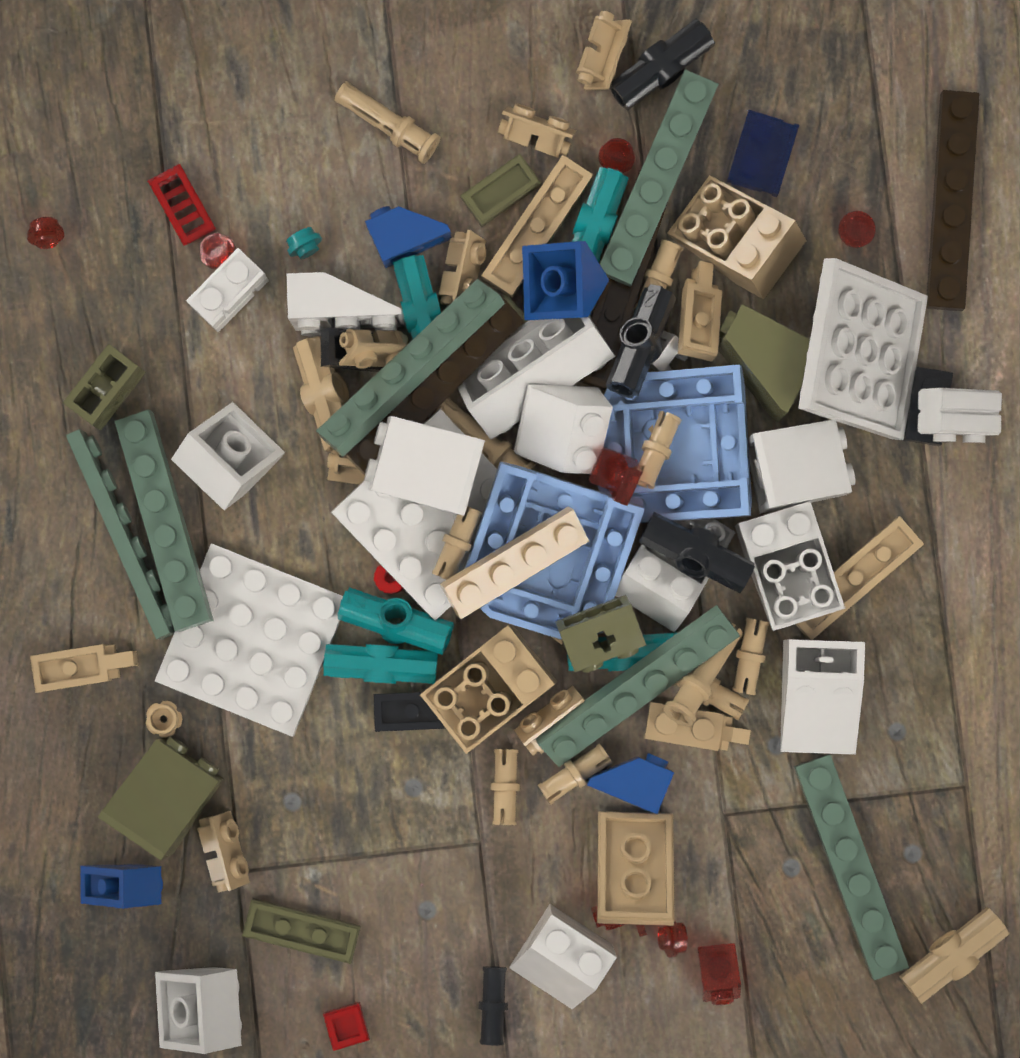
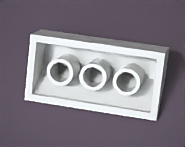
M590 316L587 318L529 320L510 335L458 387V390L468 411L492 440L499 434L509 431L514 424L520 421L528 384L574 386L593 371L604 367L615 355Z

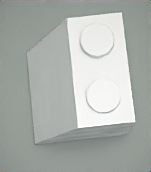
M389 416L386 423H379L374 444L380 445L376 460H369L364 481L370 482L368 488L370 491L465 516L485 440Z
M835 420L758 432L748 438L750 471L760 514L789 508L808 501L812 503L840 497L852 492L851 485H855V474L851 463L846 464L843 449H847V439L843 427L838 428Z
M549 904L509 968L573 1009L596 991L617 956L612 944Z

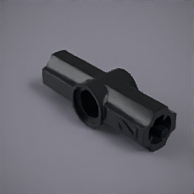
M696 18L668 40H660L650 46L638 58L636 64L625 70L611 82L609 89L620 106L628 111L656 89L662 90L676 81L684 73L688 65L714 47L715 41L710 31L703 22Z
M652 284L643 289L632 319L624 323L620 329L622 344L606 382V386L610 391L622 397L632 399L634 396L639 395L650 364L656 361L662 353L663 347L660 339L676 300L673 292L664 289L662 286Z
M653 512L640 537V543L675 560L676 568L683 574L694 578L706 576L738 593L743 591L755 568L754 562L719 545L717 536L711 531L699 527L689 530L656 512Z

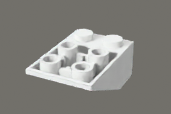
M325 272L287 274L288 319L294 329L301 331L303 336H321V329L325 328L346 330L375 328V331H396L397 327H405V319L401 308Z
M811 501L744 521L735 526L745 558L755 563L751 576L772 631L845 609Z
M714 518L674 521L689 530L699 527L711 531L717 536L719 545L727 548L735 534V531ZM641 543L623 572L615 596L626 595L634 608L675 632L691 611L709 578L706 576L694 578L683 574L676 568L675 560Z
M783 640L780 752L856 755L864 685L865 642Z

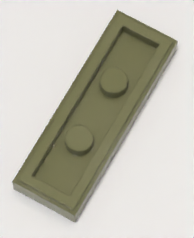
M252 898L242 936L351 964L361 925Z

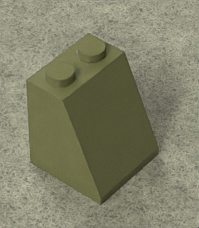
M742 304L737 313L730 310L719 330V338L722 341L718 346V351L729 365L742 366L744 384L768 415L779 422L789 412L802 387L810 339Z
M172 736L168 740L164 738L155 740L98 816L99 819L159 860L174 854L224 780L217 775L220 770L217 766L202 757L199 761L186 754L189 748Z

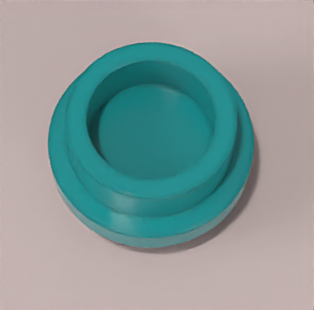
M312 227L299 230L286 240L289 246L287 252L290 257L308 258L319 250L318 244L322 241V237L319 233H315Z

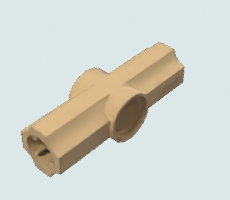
M321 336L303 339L293 347L304 385L300 388L301 399L307 411L314 416L317 428L322 426L349 400L348 387L343 377L335 371V368L321 367ZM321 438L324 450L330 452L334 451V449Z
M986 907L957 931L951 930L938 938L930 946V952L908 970L904 971L899 977L911 994L922 1004L951 980L957 981L974 970L980 962L979 958L994 948L1010 933L999 917L990 908Z

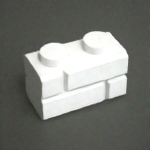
M237 248L186 301L209 325L219 332L255 296L253 292L259 291L269 279L250 258Z
M921 389L918 392V409L921 410L918 414V432L920 434H933V442H956V435H963V443H985V436H994L1001 433V415H999V411H1001L1002 393L996 390Z

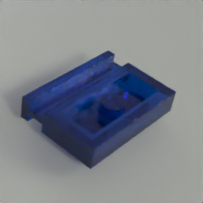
M748 110L726 182L758 192L763 191L777 197L799 125L795 123L792 125L783 122L784 120Z

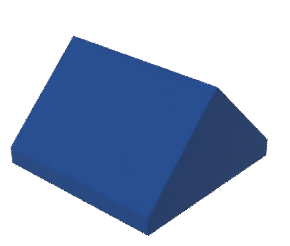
M586 241L522 246L524 320L587 318L609 282V278Z

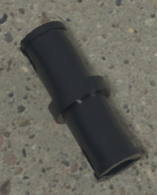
M484 966L483 997L478 1004V1009L482 1010L480 1044L491 1046L504 1045V1011L508 1010V1002L505 1001V976L507 968Z

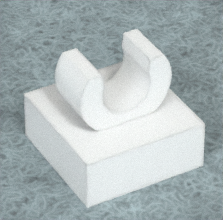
M663 331L660 339L663 347L662 353L656 361L650 364L649 368L658 372L670 371L672 369L669 364L674 357L686 361L687 356L677 354L679 338L676 335Z

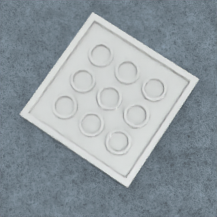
M837 258L824 259L798 409L889 439L904 440L928 296Z
M441 409L424 423V425L465 435ZM482 453L467 505L481 512L484 511L497 472V468ZM363 481L331 513L422 609L436 621L451 604L440 586L446 579L432 574V571L445 544L442 539L445 534L449 535L457 514L368 490L370 482ZM482 516L479 519L477 527L469 543L471 545H473ZM466 551L457 573L465 569L470 552Z
M211 543L200 569V575L214 621L181 632H174L155 682L293 737L323 666L326 644L332 643L341 620H338V611L343 596Z

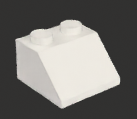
M528 384L514 452L516 455L562 473L597 474L613 406L598 387Z
M232 402L190 431L171 460L223 510H226L243 497L277 463L285 452Z
M209 967L155 972L160 1048L207 1054L242 1046V1022L239 1012L237 969Z

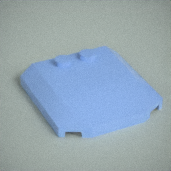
M741 365L647 372L639 395L634 396L633 399L622 397L610 391L607 387L604 396L613 408L597 472L598 489L600 492L642 506L645 510L640 523H648L653 512L672 521L751 516L752 494L746 395ZM659 411H664L665 414L669 412L682 420L669 448L672 453L669 460H664L654 489H649L648 486L644 488L632 481V477L635 475L644 453L641 448L644 441L649 440L651 432L648 429L652 425L654 428Z
M500 461L465 568L568 506L575 511L589 542L485 604L480 609L492 619L561 639L555 621L615 598L645 509L622 498Z

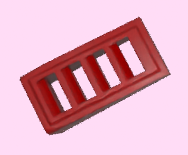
M181 164L148 180L150 187L183 246L216 229ZM177 178L180 179L182 185L165 194L162 193L160 189L162 186ZM187 191L189 198L170 207L167 202L168 200ZM194 204L197 209L196 211L177 220L175 213ZM199 217L202 218L203 224L187 233L183 231L182 226Z

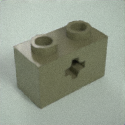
M108 344L63 401V404L92 426L102 430L146 372Z
M626 595L555 621L574 672L597 670L603 666L604 661L614 657L618 659L631 657L639 651L638 648L646 646L632 605ZM600 631L605 632L606 640L603 642L598 641L597 633Z

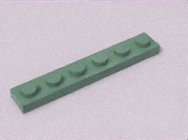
M686 69L684 70L600 263L608 278L631 287L717 90L718 83Z
M479 279L475 280L316 430L319 436L344 457L505 304L500 294Z
M148 409L116 420L115 425L174 631L181 632L214 621L154 413Z
M80 429L67 434V440L155 638L163 640L174 635L175 631L167 604L163 605L157 592L162 590L161 583L153 569L148 571L143 557L147 556L146 549L138 535L133 537L128 524L132 522V518L124 502L118 504L112 490L117 489V485L108 468L103 470L98 457L102 455V451L94 435L88 437V434Z
M715 605L536 738L538 745L560 767L739 638V633L721 609Z
M826 754L793 766L871 978L877 980L909 968L831 755Z

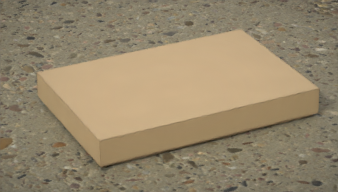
M598 811L597 923L673 926L675 921L673 813Z

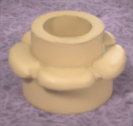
M162 701L161 704L154 703L147 710L146 726L152 734H159L160 737L166 738L174 735L176 728L181 727L182 714L177 711V706L173 702ZM163 715L167 717L165 723L161 722V716Z

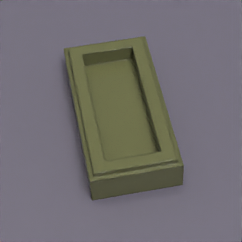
M518 154L460 196L480 226L483 227L540 187L541 182L522 155Z

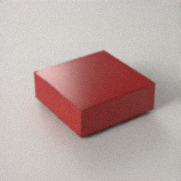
M360 1002L323 1013L333 1051L370 1040Z

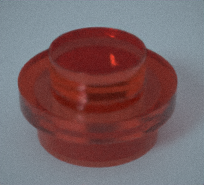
M613 138L600 148L598 160L603 168H611L625 173L633 167L635 154L629 142L621 138Z
M853 211L846 214L838 227L840 239L844 244L852 248H862L868 245L876 232L873 219L862 211Z
M52 217L34 219L30 222L29 230L27 231L28 242L40 249H50L57 246L65 236L63 227L59 225L57 219Z
M220 233L210 234L200 244V259L208 268L218 269L236 250V246L232 239Z
M674 921L673 926L663 925V927L659 928L658 945L661 950L665 951L667 957H677L678 953L686 952L688 937L684 923H676Z

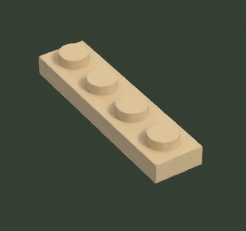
M562 155L481 275V278L513 298L523 283L522 246L550 243L593 179V174Z
M568 506L442 582L440 586L456 615L462 619L589 542V539L575 511Z
M900 516L895 518L833 571L845 609L797 623L796 626L808 640H813L921 548L924 543Z

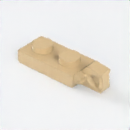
M699 261L698 266L692 270L691 279L687 278L682 288L677 354L712 362L718 354L722 290H719L717 285L712 284L714 264Z
M106 644L30 656L35 693L112 681V679L120 678V668L139 665L137 651L117 653L116 645Z
M650 702L644 739L714 751L719 749L728 751L729 742L749 745L751 730L732 727L733 717L697 710L694 715L696 718L694 724L686 727L674 722L666 715L663 709L665 704Z

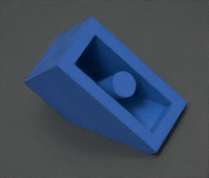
M390 206L382 207L370 214L371 219L365 221L367 230L385 268L394 265L393 262L401 258L417 255L451 238V231L447 224L399 206L391 209Z
M648 753L646 759L637 756L589 777L586 784L658 814L674 772L666 768L669 761Z
M143 864L80 866L81 904L122 909L161 904V891L163 889L161 866Z

